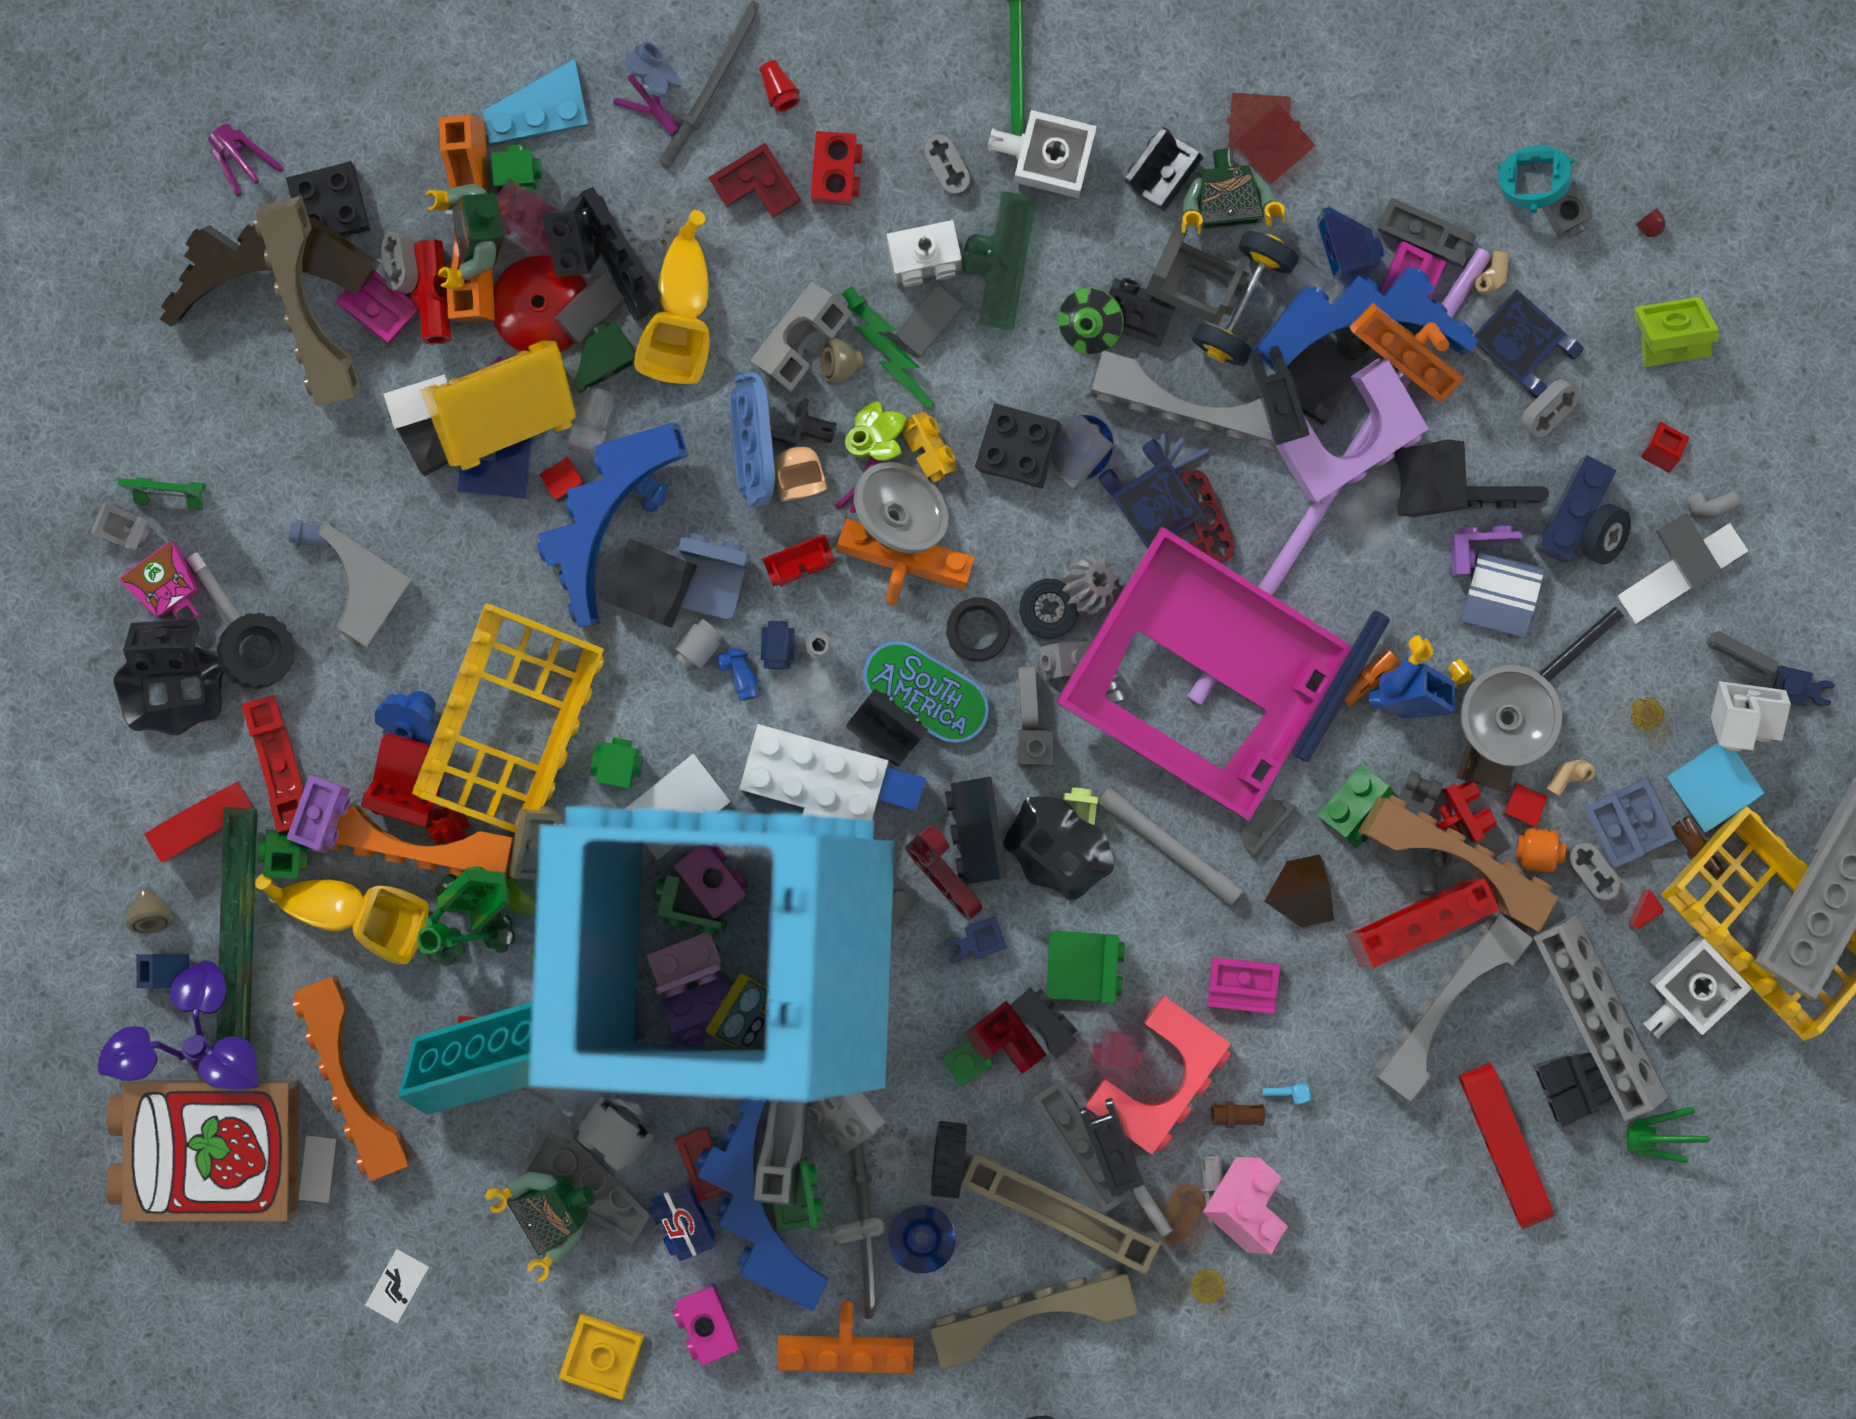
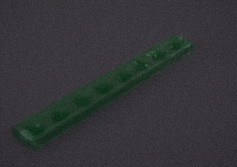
M224 807L218 967L226 981L227 995L223 1006L217 1011L216 1043L225 1037H241L250 1043L257 809Z

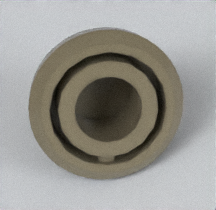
M828 338L823 344L820 354V367L822 376L829 385L845 382L855 371L862 369L863 358L861 352L854 351L847 342L838 338Z
M140 891L136 894V900L127 911L126 927L139 934L156 933L171 925L174 920L173 913L169 905L157 897L155 891Z

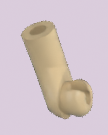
M1493 250L1491 267L1481 273L1475 281V288L1478 293L1489 295L1506 282L1509 251Z
M1583 759L1563 762L1559 765L1545 789L1560 797L1569 782L1590 781L1595 775V768Z

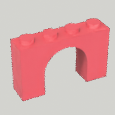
M1164 995L1161 996L1143 1023L1171 1042L1182 1056L1184 1078L1177 1092L1169 1099L1159 1103H1142L1131 1098L1103 1078L1084 1104L1094 1114L1102 1116L1109 1113L1105 1100L1112 1098L1127 1137L1151 1155L1156 1149L1161 1152L1166 1147L1172 1137L1168 1133L1175 1122L1181 1124L1192 1109L1188 1103L1195 1094L1201 1096L1212 1081L1208 1078V1075L1215 1066L1220 1069L1231 1055V1052L1227 1050L1231 1043Z

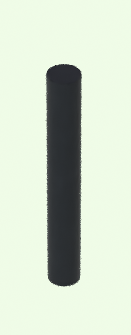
M1613 607L1539 674L1550 682L1624 617L1622 612L1617 607Z

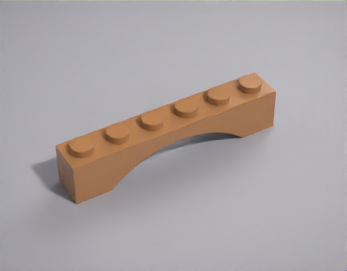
M1390 795L1389 799L1383 797L1376 798L1358 831L1359 833L1387 849L1397 851L1408 848H1433L1459 858L1481 878L1486 879L1501 914L1529 930L1541 931L1559 898L1549 892L1552 887L1550 884L1537 877H1533L1532 881L1521 876L1523 869L1506 860L1503 865L1492 859L1495 853L1479 844L1472 848L1464 843L1466 839L1464 835L1451 828H1448L1446 832L1435 826L1437 823L1436 819L1419 811L1418 815L1406 810L1409 804L1393 795Z

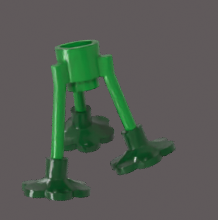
M452 874L445 875L442 882L435 888L436 895L439 897L457 877ZM439 908L431 917L425 919L426 927L422 928L417 936L420 952L422 954L427 953V958L431 962H440L444 966L454 964L456 957L464 953L465 946L463 943L482 939L489 949L494 948L496 952L504 953L508 950V945L515 941V933L511 929L512 920L508 915H501L498 912L481 929V932L462 935L458 928H448L445 924L438 923L440 917L446 912L439 910Z

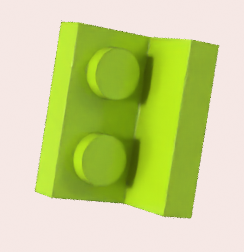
M1701 296L1634 307L1635 320L1642 334V362L1645 367L1712 356L1711 342L1719 341V329Z

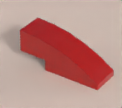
M236 782L146 832L144 836L160 862L168 863L256 810L239 782Z

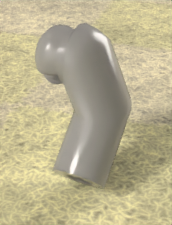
M1731 491L1706 502L1704 494L1699 492L1688 497L1687 504L1691 508L1689 511L1695 516H1717L1738 507L1740 500L1738 495Z

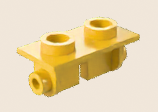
M926 412L912 415V418L908 419L901 433L912 452L922 447L925 449L926 452L916 459L926 478H931L932 482L935 483L944 478L945 474L958 470L955 465L956 458L950 447L942 442L938 434L940 430L934 418L927 415Z

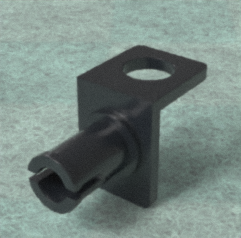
M803 399L799 404L791 436L771 431V438L774 441L792 446L797 445L800 437L803 435L831 443L835 434L827 431H836L837 423L809 416V412H807L809 400Z

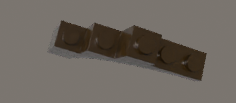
M315 217L309 218L312 229L305 243L302 272L332 281L354 294L363 291L380 265V262ZM248 224L240 233L237 239L241 243L240 245L211 225L201 230L196 228L185 244L189 249L184 257L195 265L189 264L179 278V281L183 284L177 293L172 291L163 302L161 308L165 312L160 318L161 321L170 327L180 323L197 301L214 287L231 278L257 271L273 270L269 269L264 257L266 246L263 237L258 236L254 224L253 226Z

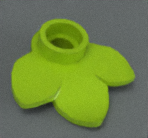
M879 401L866 405L856 415L855 427L846 435V449L855 457L867 458L871 456L878 461H887L900 455L901 449L894 439L905 427L908 421L907 417L895 411L883 412ZM866 437L863 442L856 443L859 439Z

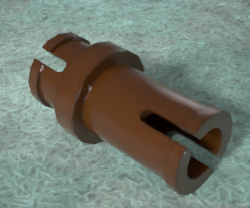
M1226 1101L1225 1104L1213 1103L1211 1108L1212 1125H1225L1226 1128H1234V1125L1264 1126V1104L1234 1105V1101Z

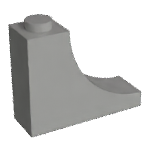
M324 522L317 533L337 552L344 566L347 578L346 605L341 619L336 626L342 631L339 637L355 648L359 643L367 647L412 579Z

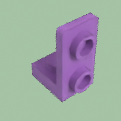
M1513 526L1492 527L1493 532L1479 533V527L1459 528V534H1454L1450 537L1452 577L1467 576L1470 574V568H1475L1474 548H1469V543L1518 541L1522 539V531L1513 532Z

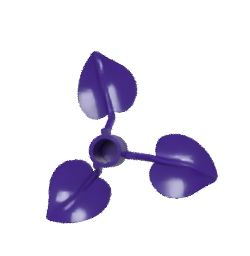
M209 960L201 961L181 972L171 986L170 996L174 1006L182 1012L193 1011L192 1018L196 1033L184 1041L181 1051L158 1041L150 1042V1034L145 1028L132 1026L116 1032L106 1042L98 1061V1073L100 1075L109 1076L121 1081H136L145 1078L153 1071L157 1064V1054L154 1048H158L176 1056L180 1061L186 1059L190 1067L199 1071L204 1082L212 1087L224 1090H248L257 1088L260 1085L255 1050L247 1040L241 1037H225L219 1040L212 1050L208 1041L204 1038L199 1012L205 1014L216 1013L223 1006L227 995L226 981L223 973L215 963Z

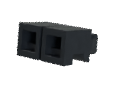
M1570 1052L1533 1065L1544 1094L1549 1095L1546 1099L1557 1126L1563 1128L1574 1123L1577 1119L1600 1111L1598 1106L1605 1104L1613 1098L1605 1081L1592 1086L1588 1083L1586 1074L1599 1070L1591 1052L1580 1054Z

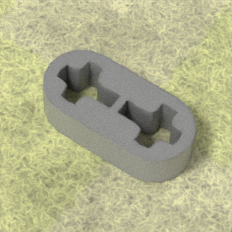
M937 134L930 137L925 144L924 155L941 188L950 196L964 194L970 186V175L953 142L945 135ZM938 143L941 147L945 145L948 147L945 150V157L948 162L943 164L938 155L932 157L930 153L934 151L933 144ZM951 167L956 176L961 174L964 176L961 180V187L956 188L954 184L947 185L949 173L946 169Z
M395 231L388 232L381 245L386 283L390 290L408 294L415 289L418 281L413 241L407 234Z
M1559 379L1554 381L1523 413L1521 421L1523 428L1536 437L1546 436L1577 405L1580 394L1579 390L1566 380Z
M1019 666L1018 683L1022 730L1039 729L1035 666Z
M1577 843L1570 848L1567 855L1568 864L1589 893L1599 900L1614 898L1619 893L1620 880L1598 849L1590 843ZM1579 849L1582 852H1591L1592 855L1588 858L1594 867L1591 871L1587 865H1578L1575 860L1579 857L1577 853ZM1596 872L1603 879H1611L1612 882L1609 884L1611 891L1609 893L1597 891L1596 887L1599 885V881L1594 876Z

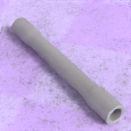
M1110 786L1098 800L1101 806L1118 819L1125 821L1190 871L1229 905H1232L1243 891L1232 880L1213 869L1139 812L1131 802Z

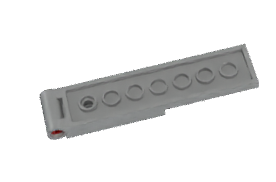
M1856 776L1814 848V851L1817 852L1754 962L1809 1000L1817 998L1856 929Z

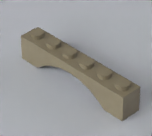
M298 196L263 204L256 212L254 226L258 236L263 237L266 246L264 250L266 264L269 269L274 271L276 296L279 301H283L286 309L284 315L285 325L289 333L293 332L296 341L294 351L297 362L300 365L303 364L306 373L304 378L306 391L309 396L313 395L316 406L354 398L361 386L352 356L340 348L323 331L313 316L305 296L302 282V258L305 243L312 227L303 198Z
M976 1151L963 1175L962 1186L1051 1226L1145 1275L1159 1249L1160 1242L1157 1239Z
M1118 1267L1110 1268L1099 1272L1100 1278L1086 1281L1085 1277H1079L1066 1281V1288L1054 1291L1053 1286H1047L1034 1290V1297L1021 1300L1020 1295H1015L1000 1300L1001 1306L988 1309L987 1304L968 1309L969 1315L955 1318V1314H948L936 1318V1324L930 1326V1332L941 1369L973 1361L982 1348L998 1332L1012 1323L1031 1315L1047 1312H1073L1107 1323L1138 1314L1127 1272H1119Z

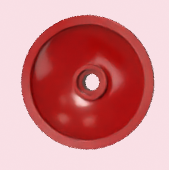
M531 256L521 259L509 266L501 274L493 288L494 326L504 341L518 351H530L528 346L545 340L556 341L559 351L562 352L572 346L574 342L555 321L554 317L587 285L581 275L557 277L552 257ZM536 297L544 298V305L540 308L533 307L532 302Z

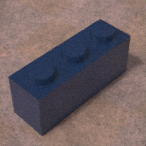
M1588 455L1581 458L1535 549L1562 563L1570 561L1583 537L1589 519L1597 510L1617 470Z

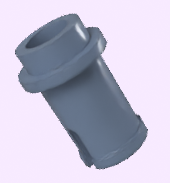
M299 520L298 523H291L289 542L295 543V547L305 544L329 549L331 546L317 533L320 529L319 526L303 524L302 520Z

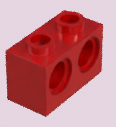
M816 131L811 203L852 206V197L859 198L860 177H854L855 164H861L863 144H857L856 134ZM836 145H842L848 150V154L845 158L836 160L829 155V151ZM839 178L843 180L845 188L839 193L830 192L826 186L831 179Z

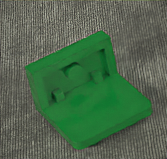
M667 874L665 880L661 879L658 881L654 900L660 901L657 915L664 917L663 923L683 927L686 922L698 924L697 931L714 935L718 934L719 929L725 930L727 928L728 921L714 920L710 917L676 910L683 879L681 876Z
M1053 931L1049 936L1047 996L1051 999L1115 1003V996H1122L1123 976H1117V962H1124L1125 942H1119V935Z
M803 1157L800 1160L796 1206L773 1204L778 1232L810 1226L811 1230H817L818 1221H824L821 1198H814L812 1187H818L815 1164L808 1165L807 1157Z

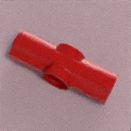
M436 239L421 240L414 243L418 281L415 289L410 292L413 304L420 310L423 343L429 345L445 344L451 341L450 319H448L447 288L441 287V284L445 283L447 278L438 276L439 270L445 267L443 241Z

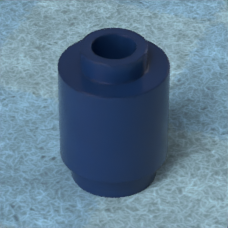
M768 621V627L761 628L760 660L764 661V669H791V661H794L795 628H788L787 621Z

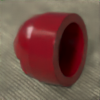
M1655 208L1641 219L1636 226L1645 236L1656 237L1664 231L1666 220L1662 213Z

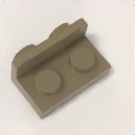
M541 806L540 810L520 809L508 870L510 877L513 879L538 880L541 825L562 826V815L545 806Z

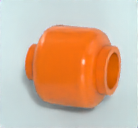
M1530 827L1526 829L1524 835H1518L1516 861L1521 862L1524 870L1553 873L1557 863H1564L1566 843L1560 842V836L1556 830Z

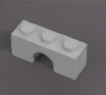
M810 282L751 358L750 362L769 379L791 392L811 367L803 359V350L807 343L818 335H826L832 339L853 312L832 293Z

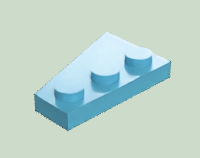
M575 59L483 110L490 146L589 126Z

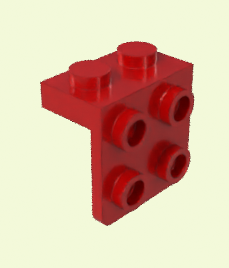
M391 733L384 734L380 742L373 781L363 795L361 807L371 810L377 815H388L402 819L411 825L426 826L430 820L431 813L437 808V804L413 795L412 791L430 745ZM441 780L440 785H439V787H438L436 796H439V794H440V789H441V785H442V780Z

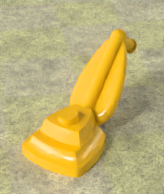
M694 210L689 214V219L679 229V235L674 238L665 255L658 284V291L661 294L659 301L665 311L655 314L646 326L638 343L633 362L635 369L641 374L668 383H698L703 375L709 354V329L703 321L697 319L707 306L709 293L706 262L700 245L694 238L695 232L706 220L705 215L699 210Z
M263 874L259 875L255 880V886L263 891L271 902L277 903L290 916L310 926L329 931H342L353 927L354 937L365 948L396 965L407 964L412 959L419 947L417 943L418 933L422 928L426 927L425 919L428 918L429 913L428 903L402 889L391 886H374L363 896L354 885L342 881L307 880L280 888L272 881L271 877H263Z

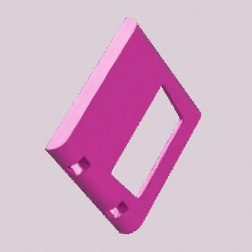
M1161 527L1056 700V703L1221 806L1249 821L1311 719L1352 646L1169 530ZM1135 632H1141L1264 709V716L1225 768H1218L1106 698L1108 688ZM1313 672L1324 676L1316 692L1305 687ZM1260 761L1271 766L1262 782L1251 777Z

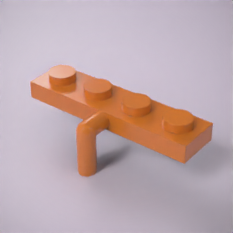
M1372 303L1350 326V329L1356 336L1386 360H1389L1392 365L1440 403L1464 380L1456 369L1425 345L1431 340L1436 349L1441 352L1449 347L1448 340L1433 322L1427 323L1414 336L1375 303Z
M847 518L845 519L835 551L893 569L885 597L886 602L890 605L898 603L906 573L965 591L975 558L937 545L920 553L899 552L877 541L865 529L862 523Z
M843 1301L840 1304L839 1336L778 1335L777 1371L913 1374L914 1338L853 1337L854 1305L851 1301Z

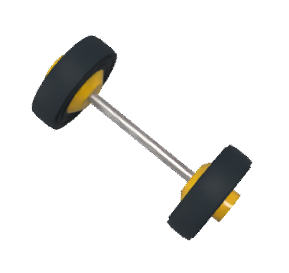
M1255 231L1245 232L1239 243V249L1259 265L1226 330L1200 323L1192 336V341L1206 351L1207 356L1221 363L1226 361L1234 365L1245 366L1249 360L1252 348L1234 335L1232 331L1264 268L1291 274L1298 263L1299 256L1297 253L1286 246L1281 239L1270 234L1265 235Z

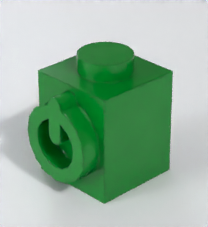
M524 145L507 146L506 151L491 152L493 184L497 192L501 191L503 197L509 198L534 194V189L537 188V179H542V164L540 158L535 159L532 149L526 150Z
M613 737L612 743L603 742V744H596L590 775L596 776L595 782L631 789L634 776L640 777L643 765V757L638 756L639 749L632 748L633 741Z
M266 829L265 841H258L257 861L264 862L263 877L298 879V871L306 870L308 847L286 839L289 831L277 833V830Z

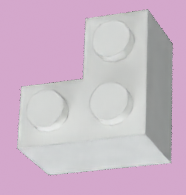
M1719 681L1711 714V721L1719 746L1738 752L1743 749L1753 750L1755 740L1761 742H1770L1771 740L1782 741L1791 706L1786 690Z

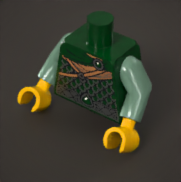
M1218 149L1213 151L1214 169L1202 170L1200 178L1192 181L1183 200L1181 232L1186 233L1187 226L1196 227L1197 234H1200L1201 229L1261 223L1264 213L1266 225L1272 226L1271 218L1274 216L1280 217L1282 222L1286 221L1285 209L1283 204L1277 201L1268 184L1258 173L1252 172L1249 165L1234 166L1233 149Z
M476 184L451 188L448 192L428 190L425 193V196L435 197L434 205L427 207L428 210L446 211L449 209L450 204L453 205L452 213L461 265L459 270L443 267L439 270L438 276L447 278V281L441 284V287L459 290L464 284V278L469 280L495 266L502 246L503 229L497 196L494 193L487 194L482 187Z
M528 1172L505 1184V1189L503 1190L490 1188L485 1195L486 1200H491L497 1196L501 1197L498 1203L490 1206V1210L494 1213H499L508 1204L538 1256L544 1253L545 1257L542 1260L534 1259L530 1261L527 1267L528 1272L538 1265L544 1267L543 1273L535 1279L536 1282L544 1281L549 1274L548 1267L551 1264L556 1266L575 1248L584 1232L583 1223L588 1217L586 1207L595 1203L594 1193L589 1186H583L575 1190L566 1176L553 1177L549 1174Z

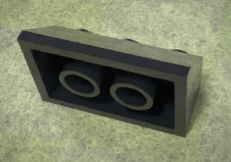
M992 777L951 783V791H945L948 812L954 811L956 824L950 825L953 845L960 844L961 858H955L958 877L965 878V884L1007 878Z

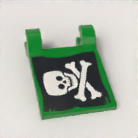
M137 477L135 480L118 478V485L132 492L134 504L149 505L150 498H148V494L186 497L188 509L203 510L202 492L205 491L204 483L190 482L187 485L154 482L151 478Z

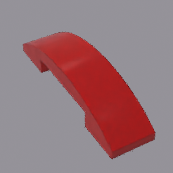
M273 694L243 703L242 708L250 736L254 739L263 771L277 833H282L290 830L304 791V786L276 696Z

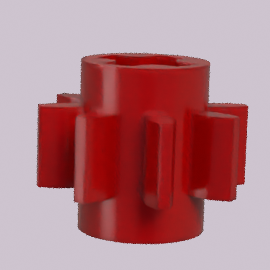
M444 806L435 809L431 813L430 820L432 824L425 826L436 846L441 844L447 845L465 839L466 833L464 829L471 827L465 814Z

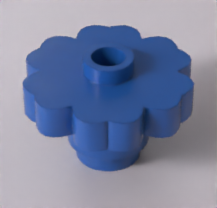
M415 691L407 696L404 694H390L376 709L375 723L384 729L383 735L391 733L431 745L439 721L433 718L436 703L429 694L423 691Z

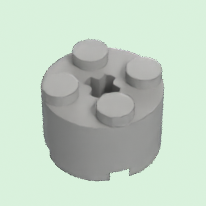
M603 1093L579 1124L580 1134L577 1136V1139L588 1149L593 1150L596 1148L604 1154V1161L612 1168L620 1171L623 1166L633 1167L657 1135V1130L654 1128L649 1131L647 1125L650 1121L622 1099L614 1103L608 1100L612 1094Z

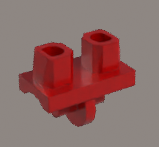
M1474 781L1462 783L1458 786L1453 784L1442 790L1455 814L1452 815L1447 804L1439 807L1438 810L1444 819L1436 824V827L1443 830L1448 827L1462 834L1457 824L1459 821L1471 843L1485 838L1484 833L1497 824L1489 808L1475 815L1470 811L1467 804L1481 797V793Z

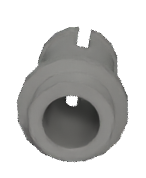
M815 632L807 638L806 650L810 656L822 659L831 653L833 648L832 640L826 633ZM817 640L826 643L823 651L818 652L813 649Z

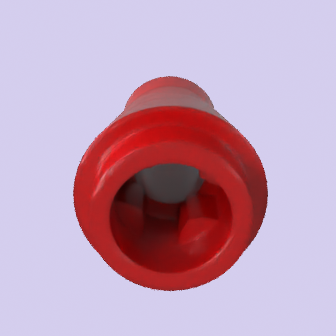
M770 60L760 66L759 71L763 78L769 106L774 107L778 113L795 107L800 102L798 97L799 90L781 69L777 60Z

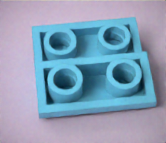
M1718 742L1667 775L1668 780L1704 832L1717 826L1765 793L1738 752L1727 750L1723 746H1719Z

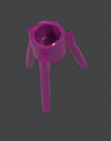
M229 124L218 127L208 137V142L214 148L211 153L218 160L236 196H240L241 191L225 157L227 160L234 158L253 183L257 184L259 182L258 177L239 154L243 149L241 144L245 145L277 171L283 172L284 170L282 165L250 141L240 129L234 131Z

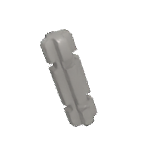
M877 1216L821 1229L819 1231L820 1243L823 1247H830L879 1236L884 1233L883 1221L881 1217Z

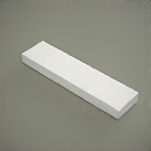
M1730 523L1703 539L1720 568L1748 552V549ZM1672 559L1615 597L1632 623L1636 624L1691 588Z

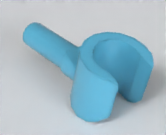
M1303 1082L1284 1088H1263V1097L1288 1096L1292 1094L1295 1105L1310 1101L1312 1098L1309 1086Z

